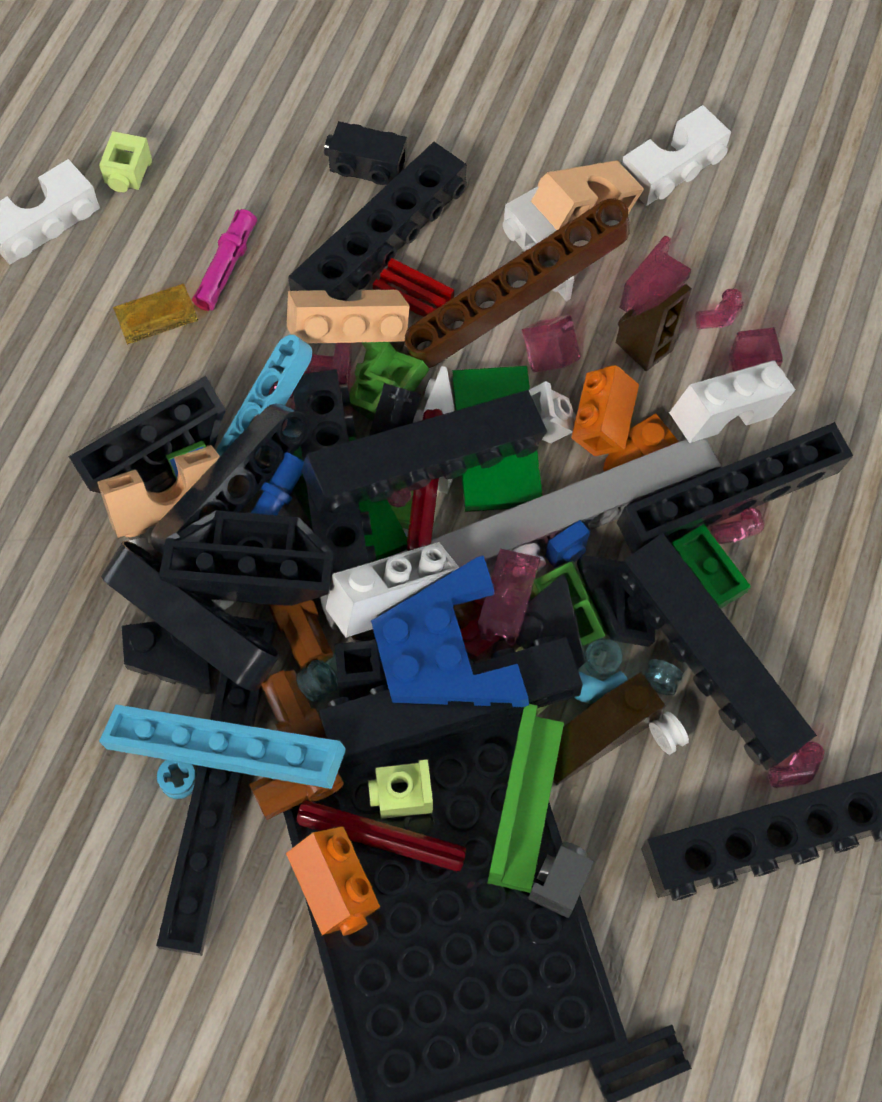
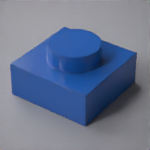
M581 520L548 541L545 557L554 569L565 561L567 563L577 561L586 552L590 531Z

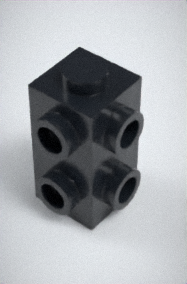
M338 121L334 134L327 136L324 155L329 156L330 172L338 173L344 177H355L372 181L378 185H387L405 167L407 162V137L393 132H383L358 124Z

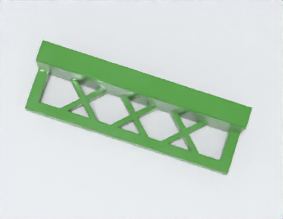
M532 704L525 706L523 709L487 882L529 893L532 890L564 722L537 717V705Z

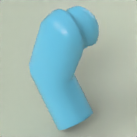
M621 671L604 681L579 672L583 685L580 696L574 698L592 705L628 679Z

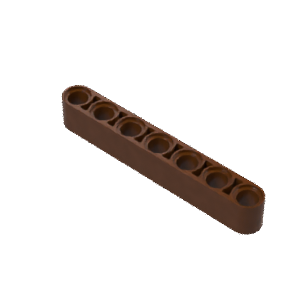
M615 198L600 202L414 323L407 329L405 334V344L411 357L423 360L428 368L438 365L622 245L630 234L629 214L626 204ZM610 220L619 221L618 224L612 226L605 224ZM580 240L588 241V243L583 246L573 245L575 242ZM553 260L557 262L551 267L542 266L547 261ZM516 281L526 282L521 287L511 286ZM486 301L495 302L491 307L488 308L479 307L483 302ZM455 321L463 322V324L456 329L448 328L449 325ZM422 342H432L426 349H417L418 345Z

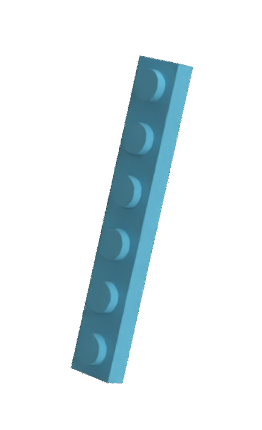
M115 705L99 740L108 750L329 789L333 787L346 750L341 741L123 705Z

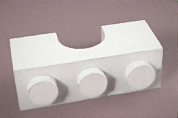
M702 105L677 121L671 143L677 151L663 150L649 139L623 156L622 166L644 188L639 199L647 206L658 198L660 200L666 198L682 182L693 180L706 166L719 163L728 151L727 144L731 131Z
M69 159L38 177L46 198L39 206L24 209L16 206L8 196L0 200V254L9 265L20 258L28 256L39 246L51 239L57 238L63 231L79 221L89 218L95 211L100 209L93 186Z
M775 360L690 384L669 414L688 442L692 443L718 435L724 426L738 415L745 425L772 418L796 389Z

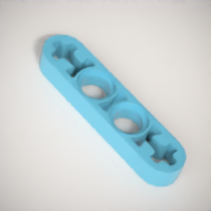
M296 335L285 336L279 341L218 445L216 451L220 456L245 431L254 417L258 414L260 415L265 408L275 403L286 405L311 361L312 348L309 344ZM278 381L276 389L269 395L271 387Z

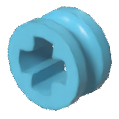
M165 760L158 769L157 781L163 793L168 797L184 799L192 794L197 773L192 764ZM175 769H180L182 774H189L188 778L183 779L184 785L180 787H175L172 782H167V778H172L171 771Z

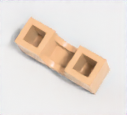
M616 160L547 172L540 179L538 189L531 202L555 229L559 230L606 199L615 198L621 200L626 204L629 214L644 188Z
M325 290L288 291L287 328L291 335H296L307 344L405 341L410 306L399 290H362L361 300L357 301L334 299Z
M210 445L174 457L178 469V477L174 485L164 492L154 493L146 490L144 482L136 470L98 481L97 483L110 523L117 537H136L144 534L148 528L156 526L220 457L213 446ZM204 507L202 512H207L208 507Z

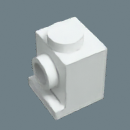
M547 381L529 390L547 429L542 440L553 443L571 434L576 414L573 412L569 398L551 390V383Z

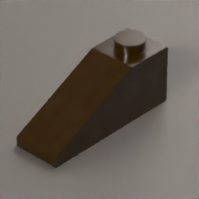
M687 284L646 302L636 311L634 309L627 311L618 322L619 330L615 343L645 371H648L673 351L692 290Z
M642 672L605 694L563 726L553 777L556 786L648 728L649 723L653 720H659L666 705Z

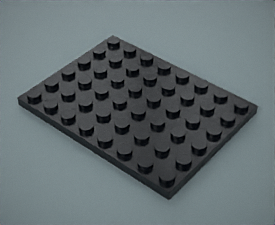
M520 714L340 767L338 772L344 782L343 786L329 797L314 802L466 848V857L462 869L454 871L350 840L366 877L372 886L380 908L365 918L368 923L365 927L346 936L342 935L341 930L322 935L306 900L357 1102H458L630 1047L580 895L571 915L567 918L529 900V892L487 883L521 722ZM419 760H428L433 799L432 813L381 819L380 807H371L368 780L376 779V768L419 763ZM406 782L393 783L391 788L397 793H402L407 790L408 785ZM302 803L283 812L292 848L311 833L318 832V830L304 827L297 823V814ZM548 803L532 888L534 883L544 886V882L537 879L547 855L556 858L563 843L550 803Z

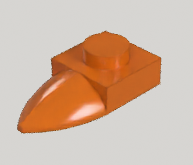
M655 413L629 429L625 450L609 453L605 460L603 471L605 472L676 444L679 441Z

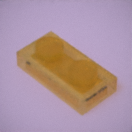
M184 284L113 307L127 345L198 321L196 311Z

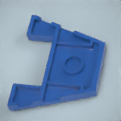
M484 555L476 557L371 621L392 703L448 705V701L474 702V706H491V702L512 703V707L529 706V698L518 664L474 675L471 669L453 606L494 595V587Z

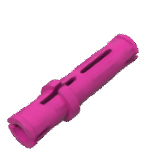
M237 209L226 233L221 234L217 242L219 246L192 298V302L202 310H214L236 261L244 255L247 249L246 242L257 223L256 216L250 211Z

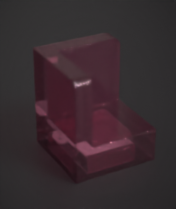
M571 315L539 320L522 329L533 372L565 368L581 357Z
M775 327L740 331L737 333L729 353L733 372L775 360L779 367L781 366L783 356Z
M336 343L334 356L312 354L311 361L304 374L337 369L339 383H347L349 390L353 362L351 343Z

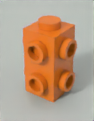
M617 365L607 366L603 369L586 373L571 438L593 456L625 450L639 384Z
M343 826L313 832L286 853L322 935L341 930L343 936L352 934L368 924L365 918L380 908L372 886Z

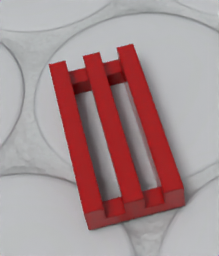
M393 258L388 262V268H384L380 273V279H376L373 283V290H397L388 285V282L406 290L407 294L399 292L409 304V310L422 317L427 316L454 298V289ZM421 298L437 307L433 308L417 299Z

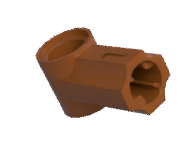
M313 599L293 606L268 604L279 632L285 634L301 671L316 669L333 658V652L317 620L319 616Z
M294 670L277 672L270 675L262 683V689L277 721V724H275L277 731L327 739L322 721L316 709L310 707Z
M338 772L332 789L263 777L249 785L266 820H269L303 801L315 802L329 797L337 792L344 782Z

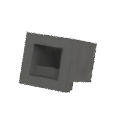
M563 842L556 858L547 855L537 877L538 880L544 882V886L534 883L528 899L569 918L594 861L587 858V852L579 846Z

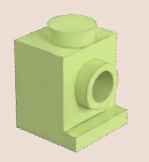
M112 131L99 164L104 183L108 184L111 189L117 192H126L128 188L139 190L147 166H150L152 163L147 138Z
M419 760V763L379 767L376 768V779L368 780L371 807H380L381 819L432 813L433 799L428 760ZM406 782L408 785L407 790L402 793H397L391 788L393 783Z

